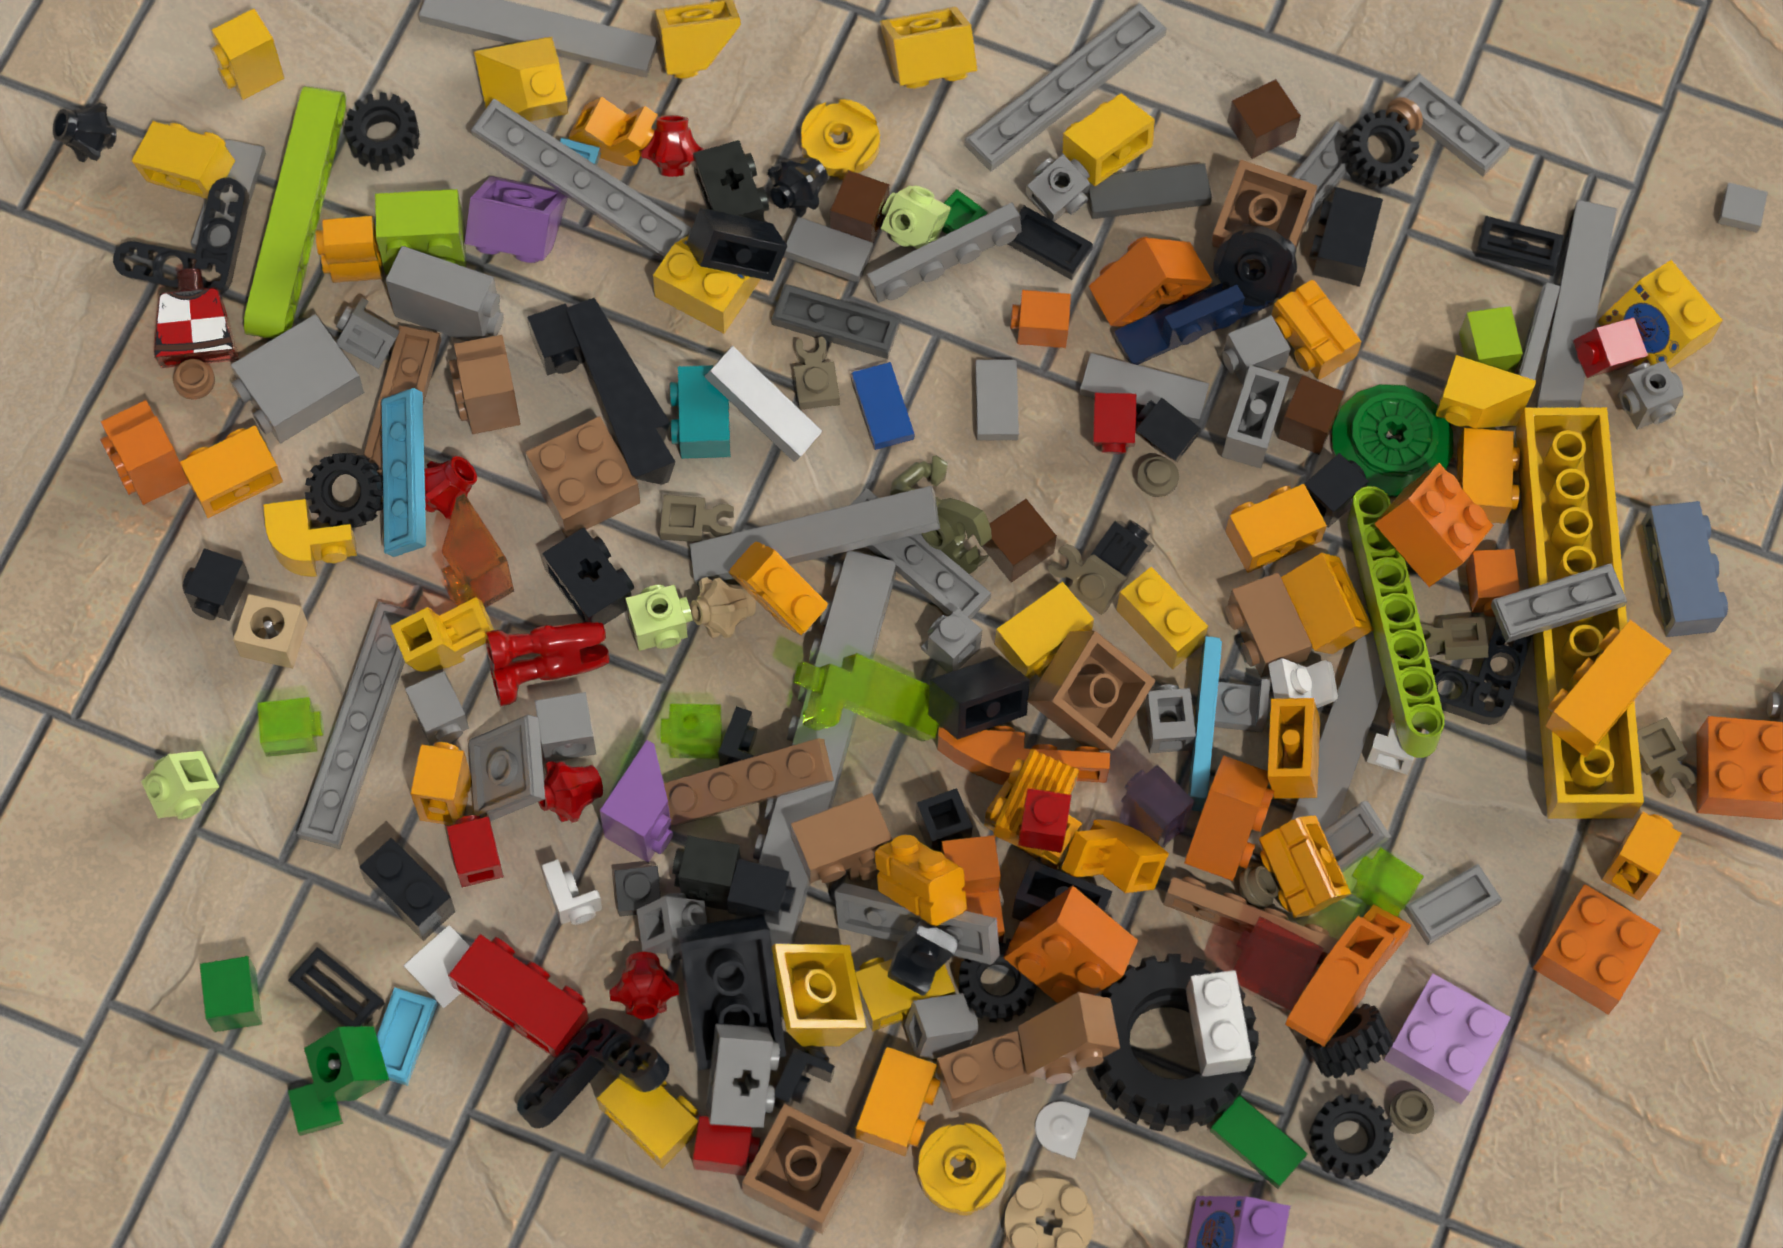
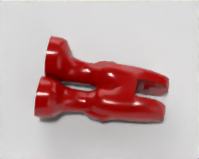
M582 622L558 626L545 625L524 634H507L500 630L485 632L490 671L500 707L514 703L517 698L519 685L534 679L556 680L590 672L607 665L610 661L609 650L603 645H598L606 639V629L603 623ZM530 653L539 654L534 658L512 661L518 656Z

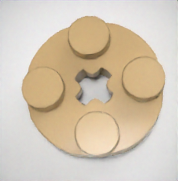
M1039 1178L1022 1184L1009 1200L1004 1216V1234L1012 1248H1087L1094 1229V1216L1086 1194L1080 1188L1074 1187L1071 1183L1058 1178ZM1046 1212L1054 1213V1218L1061 1221V1228H1054L1052 1235L1044 1234L1043 1226L1036 1225V1219L1043 1218Z

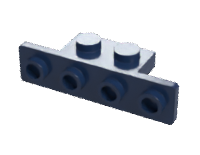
M1254 268L1250 271L1257 274L1259 270ZM1220 283L1115 331V339L1128 362L1139 365L1181 345L1190 344L1201 336L1217 329L1226 328L1239 319L1273 305L1274 300L1258 307L1243 305L1245 297L1238 285L1223 291V284Z

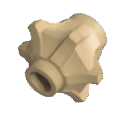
M707 577L702 578L699 581V596L697 600H693L690 604L693 621L697 625L703 624L706 626L708 635L711 638L718 637L720 634L725 639L730 638L734 633L735 627L747 617L753 616L756 611V600L741 585H730L725 583L720 577L713 580Z

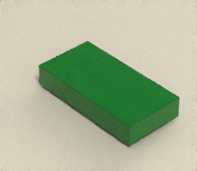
M1240 1095L1210 1129L1213 1135L1277 1189L1282 1186L1308 1154Z

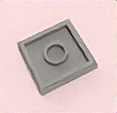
M525 715L469 740L474 815H478L481 818L489 816L491 822L545 799L539 717Z

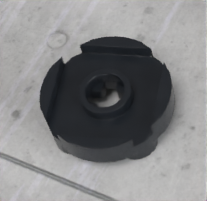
M1241 224L1236 227L1234 232L1227 235L1220 244L1214 258L1215 276L1218 274L1219 280L1223 284V291L1238 285L1245 297L1243 305L1253 307L1264 306L1268 301H1273L1277 298L1281 299L1290 290L1297 272L1296 248L1290 240L1285 239L1281 234L1270 228ZM1257 259L1262 262L1266 270L1259 269L1257 274L1250 271L1251 265L1245 261Z

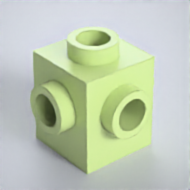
M908 186L897 193L893 192L887 199L882 210V214L886 217L881 229L891 234V239L905 247L913 246L919 249L938 239L951 207L934 199V194L924 187Z
M675 584L667 587L664 585H653L642 590L641 594L626 598L627 612L639 651L656 646L659 649L670 648L679 644L681 639L688 638L686 623L693 621L687 597H678Z
M202 751L168 754L159 759L154 764V769L141 781L158 818L175 816L178 819L190 818L201 811V805L219 788Z

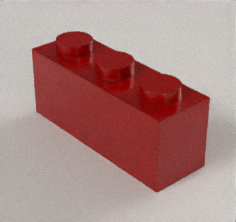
M479 934L449 973L448 977L452 987L555 1059L588 1021L587 1008L584 1006L586 1000L568 986H564L561 990L548 980L551 976L536 963L529 961L525 965L513 957L515 954L514 949L503 940L494 937L490 941Z

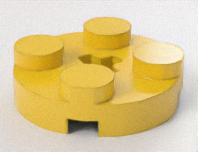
M848 99L839 100V104L826 106L825 102L817 105L807 114L802 123V155L805 159L808 157L817 159L823 164L829 176L838 177L844 180L847 170L855 173L864 171L874 162L880 149V131L874 114L864 105ZM843 132L848 133V143L835 144L834 139L831 137L832 134L839 136Z
M965 1123V1125H947L937 1129L927 1138L919 1154L917 1177L924 1194L940 1209L963 1216L971 1215L975 1211L989 1206L1000 1194L1006 1178L1004 1151L998 1139L987 1129L970 1123ZM965 1158L972 1161L970 1171L973 1175L969 1178L965 1176L959 1179L952 1175L954 1168L950 1163L954 1159L959 1162L964 1161Z

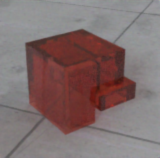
M1260 916L1252 933L1244 930L1236 945V949L1242 951L1233 971L1236 970L1238 985L1243 991L1290 1014L1306 984H1309L1319 969L1315 965L1324 948Z

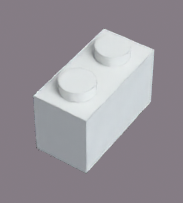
M1236 970L1191 976L1186 993L1201 1077L1246 1071L1252 1057Z

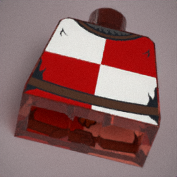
M183 269L178 271V291L165 292L159 296L154 358L161 368L178 367L182 362L189 359L201 360L207 364L239 360L229 317L219 289L203 288L202 271L199 269Z

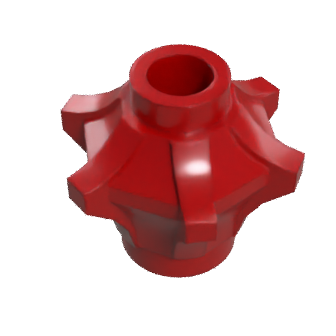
M661 116L656 118L654 135L648 145L641 150V158L651 160L660 167L662 176L678 177L685 175V167H688L694 161L693 153L704 149L693 138L691 128L688 127L687 117Z
M455 456L444 463L430 461L426 464L427 468H424L425 510L431 513L437 510L446 519H452L456 516L457 510L464 512L468 509L467 496L472 485L477 481V474L473 466L466 459Z
M553 761L545 764V799L538 802L539 806L543 811L551 810L555 812L561 822L568 820L571 823L577 822L584 808L593 803L595 799L603 796V783L599 772L593 765L572 767L564 762L555 763Z
M645 951L636 952L627 957L621 979L609 990L610 1001L622 1003L626 1007L627 1015L635 1016L639 1019H651L658 1012L661 1014L667 1011L666 1002L670 998L679 995V986L664 973L663 968L660 966V959L656 954Z

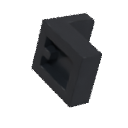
M1129 519L1127 524L1122 521H1114L1091 555L1094 554L1128 578L1145 553L1151 552L1155 545L1147 540L1150 533L1133 520Z
M736 706L719 750V766L755 757L743 752L750 753L758 728L752 727V711Z
M920 920L898 942L887 976L922 996L930 990L936 971L955 954L959 939Z
M794 1048L774 1091V1107L782 1109L784 1103L791 1107L793 1101L801 1104L811 1082L810 1078L805 1077L806 1073L830 1083L835 1070V1066L828 1063L830 1058L812 1048H806L804 1052Z

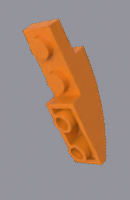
M995 726L990 728V730H983L958 740L944 728H939L937 750L968 771L1000 785H1004L1009 778L1017 759L1026 761L1031 749L1024 748L1025 732H1015V729L1009 726ZM1038 744L1032 747L1038 753H1043L1054 760H1059L1070 767L1077 768L1079 770L1077 781L1107 782L1110 769V753L1100 752L1098 748L1090 746L1077 747L1074 751L1057 750L1056 746L1049 744Z
M1374 904L1363 918L1357 916L1307 985L1288 1016L1285 1025L1316 1043L1325 1046L1364 998L1370 982L1408 937L1411 924Z

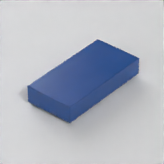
M891 362L851 372V379L874 449L877 450L914 440L915 433Z

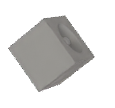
M586 692L535 701L537 717H539L541 744L546 763L596 754Z

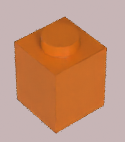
M1022 290L1021 304L1012 305L1011 329H1018L1017 344L1066 348L1071 294Z
M1515 549L1478 550L1472 552L1466 565L1471 613L1484 612L1486 616L1495 617L1491 607L1493 599L1520 591Z

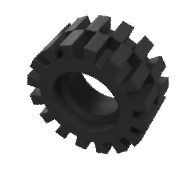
M379 92L378 100H374L373 94L366 95V104H363L360 99L354 103L356 111L349 109L347 112L348 120L344 122L348 146L354 159L358 157L359 163L364 167L370 162L371 170L375 171L379 170L380 164H384L385 171L392 170L391 163L396 162L399 168L404 166V156L411 160L415 156L413 148L418 149L420 144L418 123L415 112L411 110L410 104L406 100L401 103L400 96L395 94L392 95L391 100H388L386 92ZM389 122L398 128L397 134L387 141L377 142L369 139L367 136L368 129L377 123Z
M1378 110L1376 113L1373 111L1369 112L1351 125L1350 129L1344 133L1343 138L1346 140L1340 143V150L1347 152L1341 156L1342 164L1350 162L1351 166L1346 171L1349 175L1356 171L1359 175L1355 181L1359 184L1368 180L1367 187L1374 188L1379 185L1380 188H1384L1399 180L1414 167L1412 164L1417 161L1418 154L1413 152L1419 149V141L1411 142V138L1417 134L1414 128L1408 132L1404 127L1409 122L1405 118L1399 122L1396 121L1398 113L1392 111L1386 116V110ZM1370 136H1379L1388 143L1392 154L1389 162L1381 163L1371 155L1367 145Z
M338 453L319 460L321 462L320 465L312 467L310 472L313 473L312 478H307L305 485L310 486V492H305V499H311L313 505L308 507L311 513H318L319 517L317 520L321 523H329V527L351 524V527L354 528L367 525V521H373L377 517L375 513L378 510H383V502H381L383 497V475H379L377 472L380 467L376 463L368 462L370 458L364 455H356V453ZM344 474L354 477L360 486V497L350 507L339 505L332 495L334 481Z
M1007 938L1006 943L999 942L1000 956L992 965L966 958L964 961L962 960L958 979L959 994L963 993L968 1008L976 1011V1017L981 1020L983 1016L990 1017L989 1022L997 1023L998 1018H1004V1022L1012 1021L1014 1015L1021 1016L1025 1013L1026 1007H1030L1033 1002L1037 986L1004 959L1011 939ZM1001 965L1008 968L1015 978L1013 989L1004 995H993L987 992L982 986L981 975L988 967Z
M1363 1004L1360 1008L1357 1005L1325 1046L1316 1043L1308 1037L1305 1039L1320 1073L1324 1074L1327 1078H1330L1332 1075L1334 1078H1341L1344 1073L1347 1076H1351L1359 1068L1364 1071L1369 1068L1367 1064L1370 1062L1376 1064L1381 1060L1379 1055H1387L1390 1051L1388 1047L1393 1045L1391 1034L1379 1010L1374 1005L1370 1007L1369 1004Z
M1350 1094L1348 1098H1344L1343 1095L1336 1096L1334 1101L1325 1103L1317 1113L1309 1131V1134H1311L1309 1148L1314 1149L1315 1153L1312 1157L1315 1162L1321 1161L1324 1165L1322 1170L1326 1173H1329L1331 1170L1337 1173L1335 1178L1342 1180L1345 1176H1350L1351 1180H1358L1362 1175H1365V1177L1371 1175L1387 1157L1391 1149L1390 1144L1393 1141V1133H1390L1389 1130L1392 1126L1390 1118L1385 1119L1383 1117L1385 1110L1380 1105L1377 1108L1372 1106L1373 1100L1368 1097L1364 1101L1358 1099L1359 1094ZM1345 1121H1353L1360 1124L1367 1134L1366 1147L1357 1153H1348L1340 1149L1334 1139L1336 1126Z

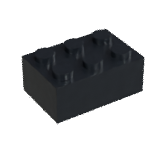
M764 915L676 928L693 1054L698 1071L710 1069L715 1024L769 1028L773 1043H779V1057L786 1056L770 930Z

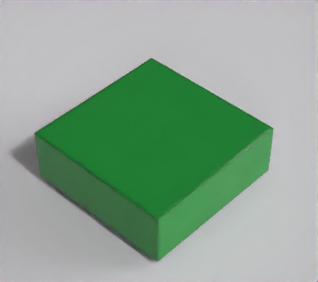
M956 189L943 203L951 207L942 231L949 234L987 215L988 211Z
M314 1083L288 1090L297 1131L300 1136L343 1124L338 1101L319 1102Z

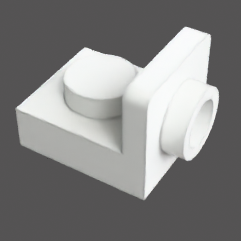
M1281 658L1268 664L1274 699L1314 698L1317 708L1338 699L1331 662L1323 660L1304 667Z
M558 859L542 865L543 877L561 925L570 921L573 925L585 923L596 916V912L602 910L598 890L573 898L579 895L575 879L571 870L562 871Z

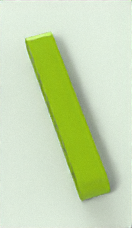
M304 86L301 90L244 316V332L246 335L274 339L293 327L346 110L345 92Z
M1367 486L1355 493L1347 519V526L1370 622L1374 629L1373 634L1399 742L1402 749L1408 755L1424 758L1435 752L1445 725V718L1405 559L1374 524L1391 505V501L1387 493L1382 489ZM1363 511L1371 512L1374 515L1364 513ZM1372 546L1382 548L1383 550L1374 549ZM1380 582H1387L1392 586H1386ZM1389 618H1396L1401 622H1394ZM1397 654L1407 655L1411 659L1401 658ZM1406 691H1414L1420 696H1412ZM1415 728H1423L1429 734L1420 733Z

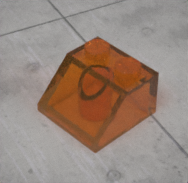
M466 495L458 496L441 551L445 567L440 569L447 583L444 585L456 607L478 597L486 608L514 592L508 560Z

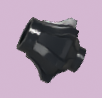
M98 103L94 106L87 104L82 109H61L55 116L52 128L54 139L70 147L80 162H85L88 157L91 160L97 161L101 156L102 150L111 149L116 141L117 130L115 126L110 125L107 119L108 107L103 103Z
M812 157L799 162L784 159L781 161V167L772 166L767 172L773 183L770 196L777 207L781 209L790 208L796 217H803L806 214L807 208L813 210L818 208L819 192L828 181L827 171L820 161Z

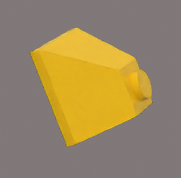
M719 0L655 10L667 75L675 74L676 78H690L698 75V71L708 69L741 26L740 16L733 0Z
M552 36L474 51L486 108L493 99H496L529 122L568 114L567 96Z
M1456 355L1443 388L1435 416L1444 418L1455 426H1469L1472 428L1517 425L1533 392L1536 380Z

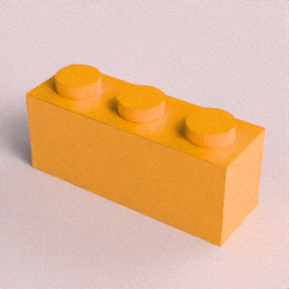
M1631 619L1621 631L1615 627L1611 629L1598 646L1604 652L1595 662L1588 657L1573 676L1578 681L1570 692L1562 688L1547 707L1553 713L1545 726L1586 758L1661 669L1672 650Z

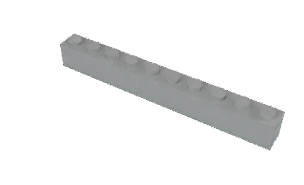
M850 550L846 553L844 564L837 562L833 571L831 587L836 588L833 602L826 600L828 603L827 608L821 614L820 625L826 626L822 640L814 639L809 663H813L815 666L811 678L804 676L798 701L804 702L800 717L793 715L787 740L793 741V746L817 738L824 739L834 781L768 800L765 819L771 821L767 835L759 834L753 859L759 860L758 864L790 871V886L796 887L791 913L783 912L779 925L767 922L772 946L774 944H794L811 883L792 841L791 823L832 808L895 582L896 561ZM736 915V916H735V919H737V918H744V917H743V916Z

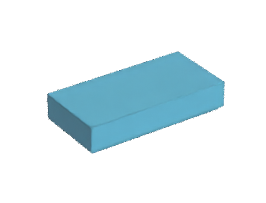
M395 987L380 1025L377 1039L389 1080L408 1086L436 1010L437 1001Z

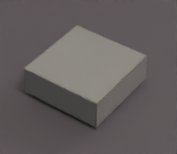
M1728 182L1724 192L1718 223L1758 233L1762 223L1768 192Z

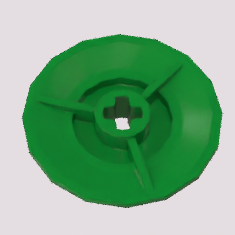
M1380 384L1357 392L1341 406L1332 426V450L1335 456L1340 453L1347 461L1352 460L1363 469L1366 479L1369 481L1367 486L1380 488L1388 496L1397 497L1405 487L1436 464L1440 463L1445 470L1447 469L1453 456V431L1446 419L1435 416L1438 405L1426 394L1404 385ZM1388 431L1393 436L1400 434L1402 436L1400 443L1395 438L1388 440L1386 438Z

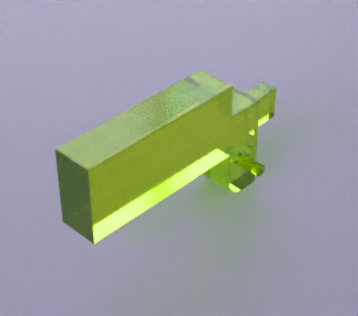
M858 653L844 657L841 668L831 663L821 667H816L805 661L798 663L793 683L811 690L807 709L803 711V726L815 731L833 727L840 721L842 710L845 708L921 742L936 737L939 724L928 715L930 685Z

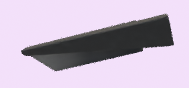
M595 297L568 307L566 312L631 475L637 480L659 485L668 483L676 462L664 443L670 425L668 418Z

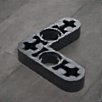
M232 178L219 179L211 186L196 254L136 241H127L115 250L113 255L115 269L121 275L132 280L183 290L182 276H192L193 261H197L194 266L195 269L211 272L213 266H216L215 271L221 274L220 282L213 281L211 287H209L208 281L200 278L201 290L215 289L218 295L224 294L230 288L233 281L249 206L247 188ZM230 187L238 195L237 202H230L227 211L228 215L235 217L233 223L224 218H215L216 212L223 215L225 213L226 203L220 200L221 193H228ZM218 226H226L231 232V240L223 248H215L210 241L212 231ZM135 250H137V256L153 261L152 269L146 266L135 265L133 271H131V266L125 263L126 256H133ZM177 257L182 261L183 272L177 279L168 280L163 274V265L168 259Z
M1496 622L1488 643V658L1483 659L1478 677L1430 660L1437 690L1438 684L1445 680L1457 683L1461 690V695L1456 699H1446L1438 690L1442 710L1486 725L1497 724L1503 720L1511 705L1533 635L1514 640L1512 647L1505 646L1506 641L1498 622ZM1407 655L1401 656L1404 659H1411ZM1497 657L1508 659L1512 663L1513 673L1507 676L1496 674L1491 668V660ZM1491 687H1499L1494 701L1496 706L1493 711L1485 710V703L1483 701L1487 698Z
M598 1018L589 1022L525 1090L518 1100L517 1111L531 1127L536 1129L544 1128L557 1119L602 1068L636 1090L650 1092L658 1088L666 1080L670 1071L669 1064L650 1044L612 1021ZM630 1049L626 1055L617 1060L624 1051ZM642 1064L647 1067L645 1070L640 1068ZM576 1068L573 1073L564 1078L568 1072Z

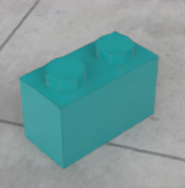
M714 365L678 366V382H670L671 407L679 406V419H671L672 444H680L681 459L731 457L729 400L704 377Z

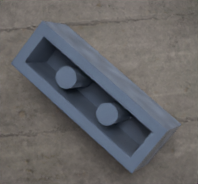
M1700 501L1650 506L1642 521V527L1666 637L1716 632L1728 614V602L1725 593L1720 592L1718 587L1719 561L1717 555L1710 551L1708 540L1711 536V525L1708 516L1702 514Z

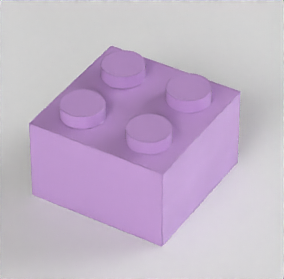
M1432 974L1384 1060L1462 1104L1471 1092L1511 1017L1439 976Z

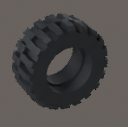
M1167 954L1165 961L1157 962L1155 955L1146 957L1141 960L1140 966L1136 968L1129 964L1123 977L1101 992L1100 997L1111 999L1120 1049L1103 1057L1104 1061L1101 1064L1092 1067L1093 1075L1091 1079L1097 1090L1103 1089L1107 1094L1105 1102L1113 1110L1121 1107L1127 1112L1125 1119L1136 1125L1139 1119L1150 1122L1149 1129L1163 1131L1164 1126H1174L1175 1132L1187 1131L1191 1124L1198 1123L1202 1127L1212 1122L1215 1115L1219 1112L1224 1114L1234 1103L1236 1097L1244 1089L1257 1058L1255 1057V1051L1259 1045L1258 1031L1254 1030L1253 1027L1256 1017L1252 1006L1245 1007L1243 1000L1246 994L1240 986V997L1252 1057L1246 1071L1201 1077V1073L1184 1079H1168L1147 1070L1132 1052L1130 1033L1140 1015L1149 1010L1162 1007L1177 1008L1190 1013L1186 989L1191 976L1212 974V972L1204 968L1205 960L1193 957L1191 963L1181 962V954ZM1219 967L1214 971V973L1224 972Z

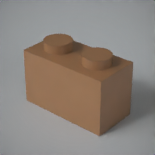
M1279 573L1232 589L1228 606L1225 607L1226 616L1232 629H1239L1244 643H1242L1244 657L1250 667L1256 666L1260 677L1270 675L1268 664L1281 658L1296 664L1307 661L1312 644Z
M1078 992L1018 1026L1027 1076L1046 1079L1047 1083L1050 1084L1067 1082L1073 1078V1074L1085 1067L1101 1064L1104 1061L1103 1057L1120 1049L1110 998Z
M1019 1030L937 1058L936 1073L938 1079L941 1080V1087L950 1111L1032 1084L1035 1078L1027 1076Z

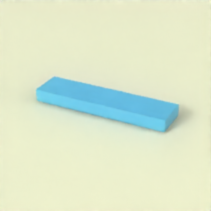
M415 388L381 399L384 553L392 557L426 546L423 392Z
M1206 636L1201 652L1195 715L1196 738L1192 748L1186 809L1192 811H1202L1208 796L1222 649L1221 638Z

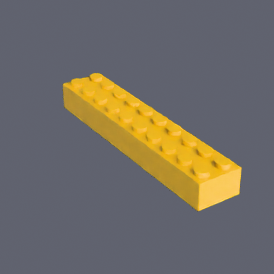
M1607 407L1524 408L1516 426L1517 447L1520 448L1519 477L1528 587L1532 588L1612 564L1624 592ZM1626 604L1621 608L1533 634L1548 819L1633 818L1644 803L1635 701H1633L1587 758L1545 726L1553 713L1547 707L1562 688L1570 692L1578 683L1573 676L1585 660L1589 657L1595 662L1604 652L1598 646L1611 629L1615 627L1621 631L1627 624Z

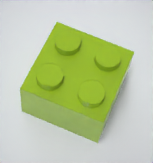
M458 189L375 194L376 239L385 275L389 274L402 246L467 268L466 231Z

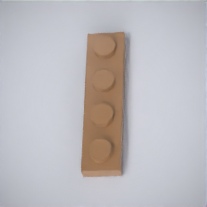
M405 326L399 327L400 332L394 344L364 451V456L370 458L368 462L376 463L380 467L377 471L379 475H383L381 399L415 388L423 392L424 405L441 343L440 333Z
M817 738L664 783L668 800L671 825L679 826L834 781L825 741L824 739Z
M1173 877L1163 904L1320 965L1338 940L1330 937L1329 932L1314 924L1301 926L1288 921V916L1278 910L1265 908L1262 911L1247 905V901L1232 893L1219 895L1206 890L1205 884L1193 878L1184 877L1180 880Z

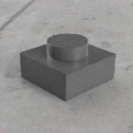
M658 866L614 870L619 917L637 915V909L660 899Z

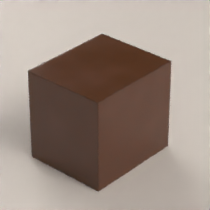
M1277 79L1232 100L1227 123L1251 159L1296 138L1301 115Z
M847 170L830 209V228L874 244L885 218L882 210L889 198V184Z
M1302 375L1284 416L1278 439L1320 455L1338 414L1344 391Z
M1024 499L989 523L992 538L982 546L1012 583L1054 554L1057 535L1030 502Z

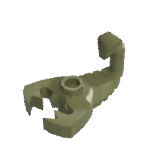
M937 455L932 457V463L925 461L921 463L915 462L893 480L890 495L915 490L916 488L911 487L923 477L928 478L931 476V484L938 486L946 478L948 463ZM935 497L940 529L921 534L930 546L941 550L968 574H971L987 560L989 555L979 556L977 544L968 551L963 543L967 534L968 539L974 535L981 547L992 538L988 518L983 510L969 503L953 498L941 500Z

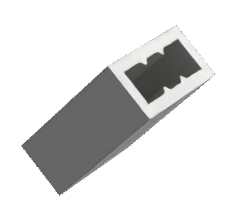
M404 246L401 247L386 279L396 318L463 341L491 337V335L497 336L503 323L504 314L500 311V295L497 294L494 277Z
M316 314L231 364L236 380L231 382L234 391L244 404L251 401L257 410L253 413V417L265 435L272 432L280 444L364 393L359 374Z

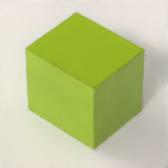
M1511 306L1467 312L1459 332L1464 357L1515 373L1523 352Z

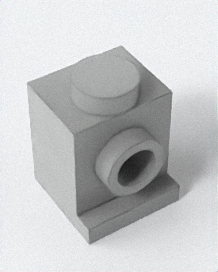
M957 608L950 616L942 615L932 624L928 630V635L930 636L921 646V650L947 673L958 670L980 649L982 629Z
M1168 684L1158 686L1153 691H1149L1145 700L1149 753L1192 750L1196 733L1190 688L1179 689L1177 685ZM1170 716L1175 722H1161V718Z

